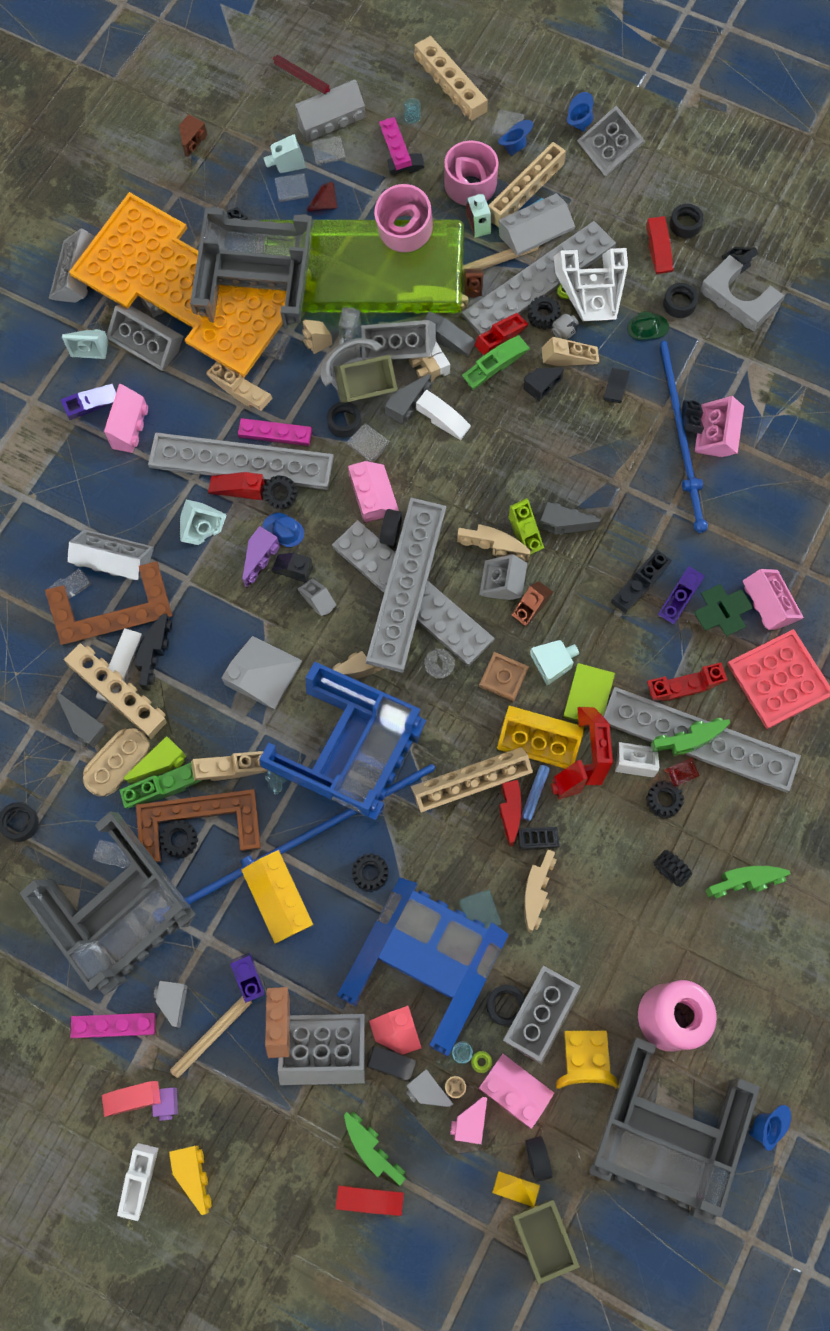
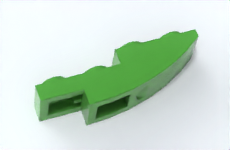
M518 335L485 354L462 377L474 391L499 370L503 371L529 351L530 348Z
M716 718L709 723L698 721L692 723L687 730L688 734L686 732H679L672 737H667V735L657 736L651 743L652 752L672 749L674 757L695 751L717 738L730 724V720Z
M189 763L160 776H151L119 791L124 808L127 809L136 807L138 804L151 803L187 790L186 787L202 780L194 781L192 765Z
M771 866L737 868L724 872L721 875L723 882L706 889V893L709 898L715 896L718 899L727 895L726 891L734 889V892L746 888V886L749 891L755 889L756 892H760L768 888L767 884L774 882L775 885L785 882V878L791 873L789 870Z
M346 1112L344 1114L346 1127L361 1159L377 1177L385 1171L395 1182L401 1185L406 1179L403 1175L405 1171L397 1163L393 1166L388 1162L389 1156L381 1148L378 1150L374 1149L379 1143L377 1139L378 1134L370 1126L366 1129L360 1123L363 1120L355 1112L351 1114Z

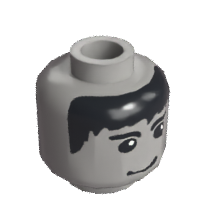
M563 314L553 322L552 332L556 338L568 340L577 333L579 322L574 315Z

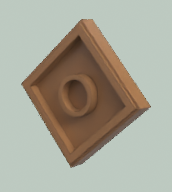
M494 652L479 687L514 702L529 666Z

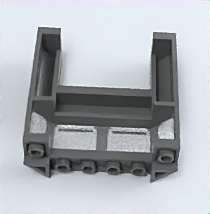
M205 207L190 301L193 313L198 315L199 312V315L209 317L210 322L214 323L220 285L287 291L285 306H281L280 311L284 330L288 328L289 324H294L296 321L297 324L300 323L314 226L312 216L306 214L294 215V224L288 222L275 223L273 221L261 222L253 219H228L227 212H224L223 208Z
M117 812L106 814L95 824V827L99 832H108L132 864L79 912L76 911L54 880H33L19 893L90 991L99 989L104 996L127 982L128 980L124 975H127L134 969L133 965L136 962H141L149 956L148 952L153 947H159L164 942L163 938L168 934L171 935L176 932L179 926L180 928L189 927L196 915Z
M637 1037L633 1038L589 1174L609 1182L611 1175L615 1174V1180L625 1184L627 1180L635 1183L634 1187L647 1192L649 1188L656 1191V1197L668 1201V1197L677 1200L676 1205L685 1209H689V1206H692L689 1213L690 1216L714 1225L716 1217L721 1218L760 1086L742 1079L730 1080L716 1128L638 1097L650 1056L655 1053L657 1045Z

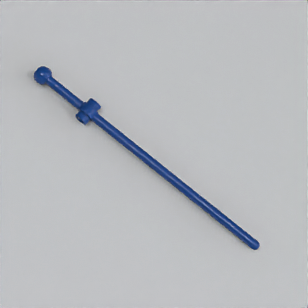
M663 340L660 343L687 475V480L682 481V490L690 492L696 519L693 528L697 533H703L707 531L708 523L703 519L697 491L702 490L703 481L694 477L668 345Z

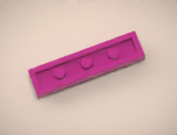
M395 117L380 121V128L395 169L399 170L411 166L412 162Z
M241 418L238 430L239 438L303 446L310 445L312 427L243 418Z
M156 1013L71 1016V1038L156 1035Z

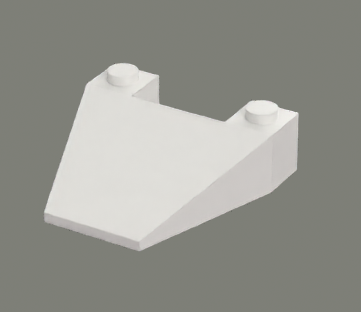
M626 248L609 249L603 253V268L579 269L578 250H562L554 256L555 274L583 322L617 319L628 268Z

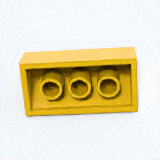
M509 706L497 749L509 752L522 747L530 759L566 769L576 760L584 727Z
M279 850L241 869L275 944L313 926Z

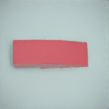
M150 1081L103 1094L104 1117L160 1104L158 1081Z

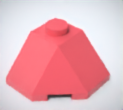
M409 1006L388 1012L369 1021L375 1042L400 1055L422 1049Z

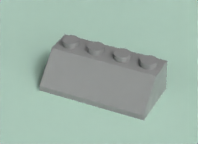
M356 80L335 87L330 92H327L326 95L321 93L295 104L298 129L306 142L366 117L365 105Z
M557 193L499 220V237L517 256L575 229L568 206Z
M82 228L63 241L49 295L51 300L76 303L87 295V285L72 277L69 273L95 238L94 235Z
M122 305L115 306L106 335L110 341L161 371L165 370L177 355L184 337L133 306L127 309Z
M430 320L361 326L362 338L374 340L383 346L377 352L370 348L362 347L363 360L384 355H391V360L431 357L436 343V324Z
M84 529L69 541L68 562L78 567H88L94 571L108 572L113 576L120 575L127 577L129 580H139L141 574L138 566L149 563L154 547Z
M543 966L503 1041L542 1065L581 991V986Z

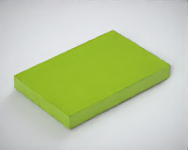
M578 663L563 718L579 722L577 707H595L604 716L615 673Z

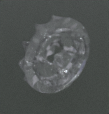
M436 648L426 656L424 662L425 669L428 674L435 678H444L453 672L455 659L451 652ZM438 657L441 659V661H445L442 664V670L440 669L438 664H434L437 662Z

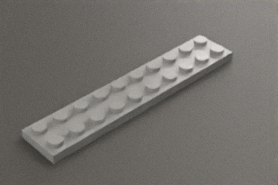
M593 221L462 312V317L481 335L491 330L493 324L515 313L522 314L529 309L534 298L537 297L539 299L541 295L545 297V295H549L561 285L555 274L554 256L562 250H578L579 269H585L600 259L603 253L609 249H614L616 242Z
M155 433L148 466L154 469L211 476L240 472L263 474L265 482L273 476L281 475L289 477L295 482L296 486L328 490L334 456L328 453Z
M410 498L366 658V664L404 672L446 511V506Z
M357 520L332 544V548L385 593L395 552L386 544L380 543V539ZM427 580L417 622L469 667L494 641V637Z
M617 687L613 689L603 716L610 724V727L652 742L655 737L660 735L672 737L679 732H686L688 734L687 730L694 722L703 721L704 723H709V721ZM728 728L707 745L684 754L786 793L791 789L801 755Z

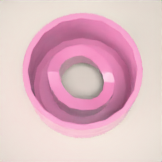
M464 141L454 145L446 154L444 163V186L448 196L456 203L466 206L467 198L483 194L486 201H488L494 195L498 177V157L495 151L487 144L479 141ZM473 176L480 179L481 182L469 183L464 177Z
M409 184L392 186L380 195L374 212L378 233L384 244L397 252H412L421 248L429 240L433 230L431 205L427 195L418 187ZM399 217H413L404 227L394 225Z
M678 980L656 985L644 994L639 1004L638 1021L643 1035L650 1043L657 1045L656 1048L672 1052L696 1049L704 1045L714 1033L717 1014L712 998L703 987L691 981ZM677 1003L688 1005L694 1012V1021L686 1028H681L675 1021L674 1008Z

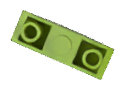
M526 498L511 505L509 520L518 541L531 551L530 555L543 549L544 546L529 500Z

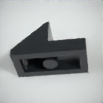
M733 247L722 255V259L725 260L730 255L743 265L741 274L751 267L750 262L753 260V257L758 255L756 248Z

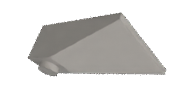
M617 105L577 140L605 177L646 142Z
M252 636L231 661L222 676V680L225 686L275 710L299 669L302 660Z

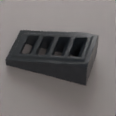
M557 827L518 829L520 851L560 847ZM550 832L553 835V843L549 842L548 833ZM541 833L545 835V843H542ZM533 834H537L538 843H534ZM525 835H529L530 844H526Z

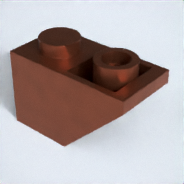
M190 114L179 125L182 145L187 157L196 150L200 142L207 136L205 123Z
M464 269L465 296L473 298L482 296V269Z
M540 581L534 583L528 588L512 616L527 626L546 605L553 591Z

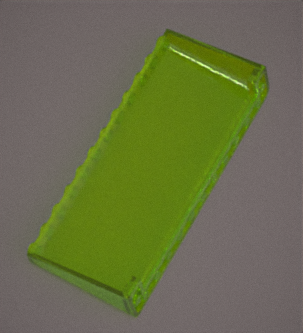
M260 220L261 222L273 221L275 223L288 222L294 224L293 220ZM314 220L313 232L310 235L309 262L302 312L421 313L430 311L432 313H462L465 252L464 223L460 220H433L431 236L421 248L412 252H397L390 249L381 240L376 220ZM396 220L394 225L404 227L410 220ZM306 236L302 239L301 248L305 247ZM267 238L264 254L290 256L289 247H296V241Z

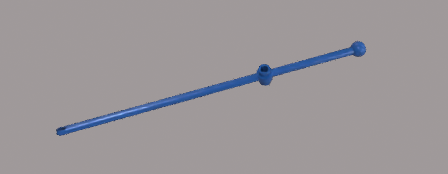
M430 764L385 789L387 791L385 798L433 772L435 766ZM353 806L255 860L252 859L251 855L240 860L241 868L181 901H186L190 905L243 876L241 869L277 850H279L280 854H283L361 810ZM172 905L167 908L160 907L154 911L153 915L158 923L161 924L165 920L163 914Z

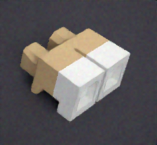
M437 342L431 357L409 359V363L413 368L418 365L422 366V368L416 370L419 379L430 374L432 382L437 376L450 374V363Z

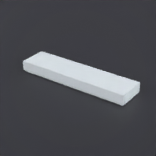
M125 628L108 667L112 672L118 671L123 676L122 681L124 682L143 638L141 633ZM114 687L112 693H119L122 687ZM97 693V699L108 702L104 697Z

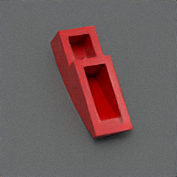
M665 216L648 218L646 224L650 241L648 246L656 274L673 272L672 251Z
M515 313L493 324L491 330L479 335L474 346L485 355L502 343L519 335L528 326V323L518 313Z
M518 780L502 783L505 803L500 804L499 811L509 846L514 844L521 818V793Z
M339 1185L335 1209L402 1216L404 1192Z

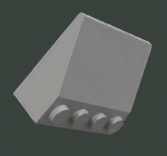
M290 1015L289 1057H279L278 1077L280 1085L365 1083V1015Z

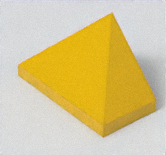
M498 1171L492 1193L534 1206L540 1185Z

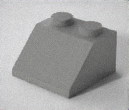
M513 554L486 560L479 595L503 600L522 598L527 562Z

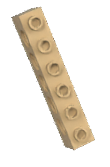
M431 36L415 44L414 57L416 61L422 64L425 71L430 73L434 81L442 87L445 94L451 97L453 103L459 106L465 116L472 121L487 112L488 99Z
M552 142L488 205L491 213V222L499 227L500 219L517 212L564 165L566 151Z
M80 643L64 659L65 663L149 739H152L167 723L164 718L166 716L165 713L158 707L154 709L150 705L152 702L146 696H139L136 693L137 689L130 682L126 684L122 681L123 676L118 671L112 672L108 668L110 665L103 658L98 659L94 656L95 651L88 645L84 647ZM87 662H93L91 668H84ZM107 674V678L104 681L98 680L100 675ZM114 687H122L119 693H112ZM129 699L136 700L132 706H127L126 702ZM142 712H150L149 717L145 719L140 718Z
M520 747L413 785L411 789L420 812H424L533 773L528 754Z

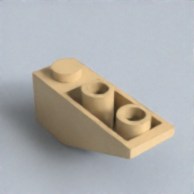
M552 337L542 347L543 363L572 366L599 363L598 347Z

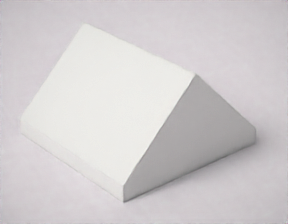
M619 742L615 772L653 778L659 771L658 751L652 752L651 747Z

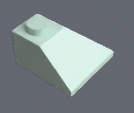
M96 329L62 334V339L71 357L106 359L108 338L105 331Z

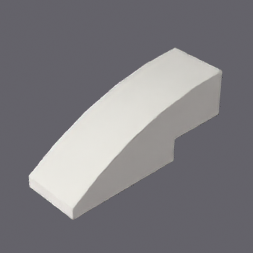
M428 390L416 402L417 411L429 417L431 423L459 440L464 437L471 427L452 407Z
M140 1143L134 1147L129 1170L125 1176L117 1216L135 1221L139 1220L159 1148Z

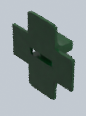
M719 584L700 593L707 606L694 612L705 631L720 626L727 637L747 627L740 615L751 610L752 605L741 589L727 595L722 585Z

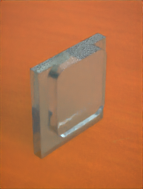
M490 890L482 891L459 900L463 913L467 915V919L474 921V919L479 920L485 924L484 928L486 929L489 928L491 922L497 926L502 925Z

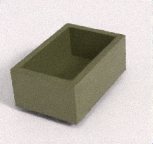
M391 355L333 366L341 403L398 391Z
M552 1198L511 1215L538 1285L580 1267Z

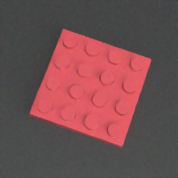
M794 629L727 663V666L766 729L830 698V685Z

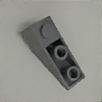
M428 374L395 391L385 404V415L401 424H404L407 419L409 420L414 413L416 402L426 390L430 391L432 387L431 375Z
M547 502L539 529L554 534L596 530L601 519L592 514L580 513L574 508L562 507L555 502Z

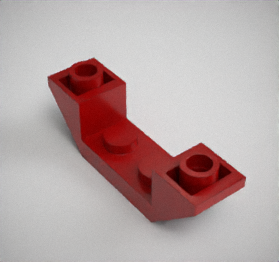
M720 662L704 666L697 673L669 680L665 676L649 680L647 684L652 700L670 701L705 692L726 682L727 677Z
M577 707L579 727H590L593 764L583 765L588 778L585 785H602L613 764L610 724L595 707Z

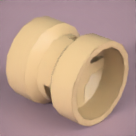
M458 1076L450 1077L445 1083L446 1094L454 1099L464 1095L466 1091L465 1081Z

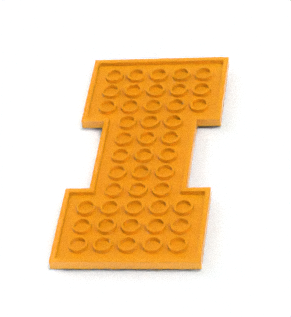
M129 192L69 271L70 275L127 309L136 297L140 296L193 327L185 339L186 344L245 378L283 324L280 311L281 306H285L287 291L220 285L214 323L210 322L209 317L199 315V312L198 315L194 314L190 301L198 250L179 240L187 230V225Z

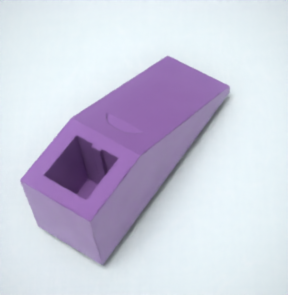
M261 526L258 527L248 541L242 578L245 587L255 582L259 571L267 566L268 559L272 554L275 555L280 547L278 537Z

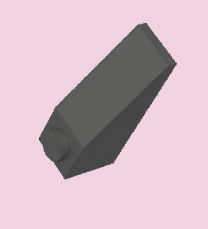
M429 311L425 320H430L436 324V342L469 357L476 341L446 318Z
M58 693L57 698L73 733L78 737L76 741L85 748L88 745L94 749L108 730L103 724Z

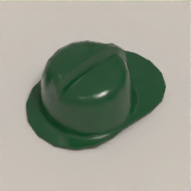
M647 311L638 313L627 325L629 335L637 340L660 338L666 335L669 330V324L663 316Z

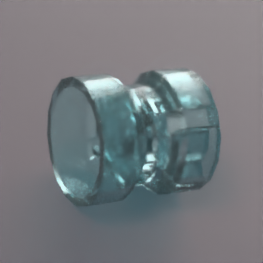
M415 98L406 100L404 104L405 120L409 123H416L421 118L420 101Z
M458 1042L452 1049V1058L458 1064L468 1063L473 1056V1049L467 1042Z

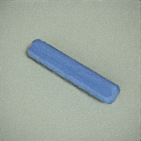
M540 765L521 815L523 820L531 821L550 770L547 766Z

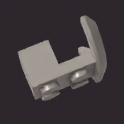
M356 338L338 345L323 360L321 366L322 382L325 386L331 383L338 391L333 366L363 360L360 356V347L370 348L377 352L383 346L374 340L366 338Z

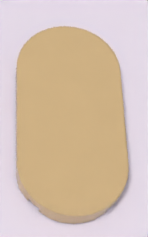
M136 728L118 731L84 768L83 783L86 789L96 796H108L118 790L126 781L123 777L149 753L150 743L146 735Z

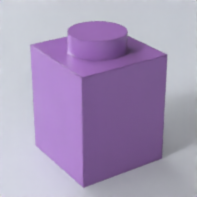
M177 1088L159 1089L161 1103L152 1105L153 1117H159V1121L172 1120V1115H178Z

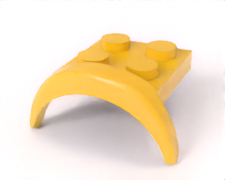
M565 1031L567 1074L557 1080L556 1088L560 1089L577 1083H602L617 1089L618 1079L610 1072L607 1031Z

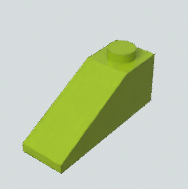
M166 736L123 778L131 785L151 776L172 771L184 763L186 756Z

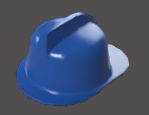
M582 92L575 96L570 102L568 110V124L583 132L593 121L592 109L594 101L590 93Z
M531 120L520 121L500 137L498 142L505 147L509 155L513 156L526 146V135L532 130L533 122Z
M273 513L263 522V528L277 536L279 544L285 547L297 546L303 540L304 529L302 525L286 514Z
M780 1105L772 1113L758 1114L750 1128L749 1135L762 1143L767 1151H771L788 1131L791 1122L789 1107Z

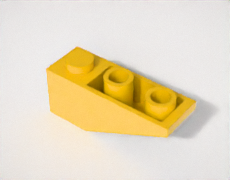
M192 1146L169 1152L173 1176L200 1214L209 1213L211 1198L209 1194L206 1195L205 1190L208 1180L206 1172H202L201 1163H204L202 1149L199 1150L198 1146Z

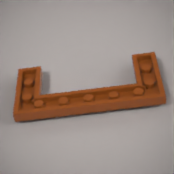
M158 561L138 566L148 603L75 621L65 585L46 589V596L60 644L63 645L155 621L163 613L167 614L168 617L173 616Z
M255 789L136 805L138 839L157 863L161 862L159 823L237 813L240 851L261 849Z

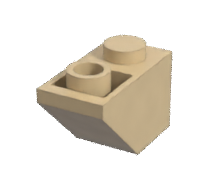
M303 321L304 343L308 349L311 348L314 354L332 345V336L323 322Z

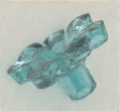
M268 770L269 775H266L265 778L270 783L267 785V788L269 790L273 789L274 794L277 795L283 791L282 784L287 782V779Z

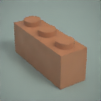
M288 987L267 988L265 1047L268 1058L289 1057L290 997Z

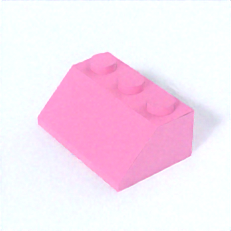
M122 384L118 386L104 433L112 449L133 453L134 448L137 447L139 442L138 435L139 431L143 429V418L148 413V405L143 396Z
M733 396L702 404L701 407L704 413L701 421L704 430L702 434L697 433L695 452L717 457L738 454L744 405Z
M364 461L348 466L349 477L364 523L384 518L387 509L399 511L384 465Z
M759 569L743 580L744 589L751 596L753 606L760 613L762 623L768 630H777L804 618L778 570Z
M504 1054L500 1056L478 1088L530 1129L533 1128L554 1094L553 1091Z
M480 1098L458 1115L456 1121L451 1122L450 1135H454V1140L476 1144L482 1143L487 1098Z

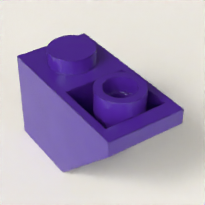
M249 952L232 959L230 965L245 1003L265 995L251 953Z

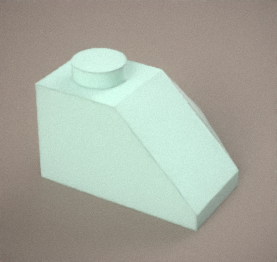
M186 499L180 515V541L195 545L203 543L204 539L221 532L227 515L203 503Z

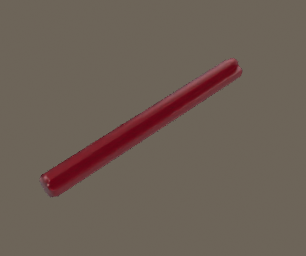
M280 55L273 57L274 64L325 95L327 92H330L327 83Z

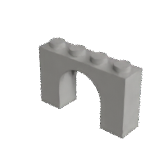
M729 255L703 281L700 292L715 302L718 307L727 311L733 318L743 323L746 328L754 332L781 305L784 295L770 285L755 300L742 301L735 298L729 291L728 286L740 275L743 265Z

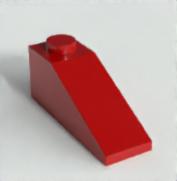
M250 472L211 476L208 494L262 500L265 485L263 474Z
M582 761L574 762L554 776L551 789L554 795L557 794L558 799L582 792L588 779Z

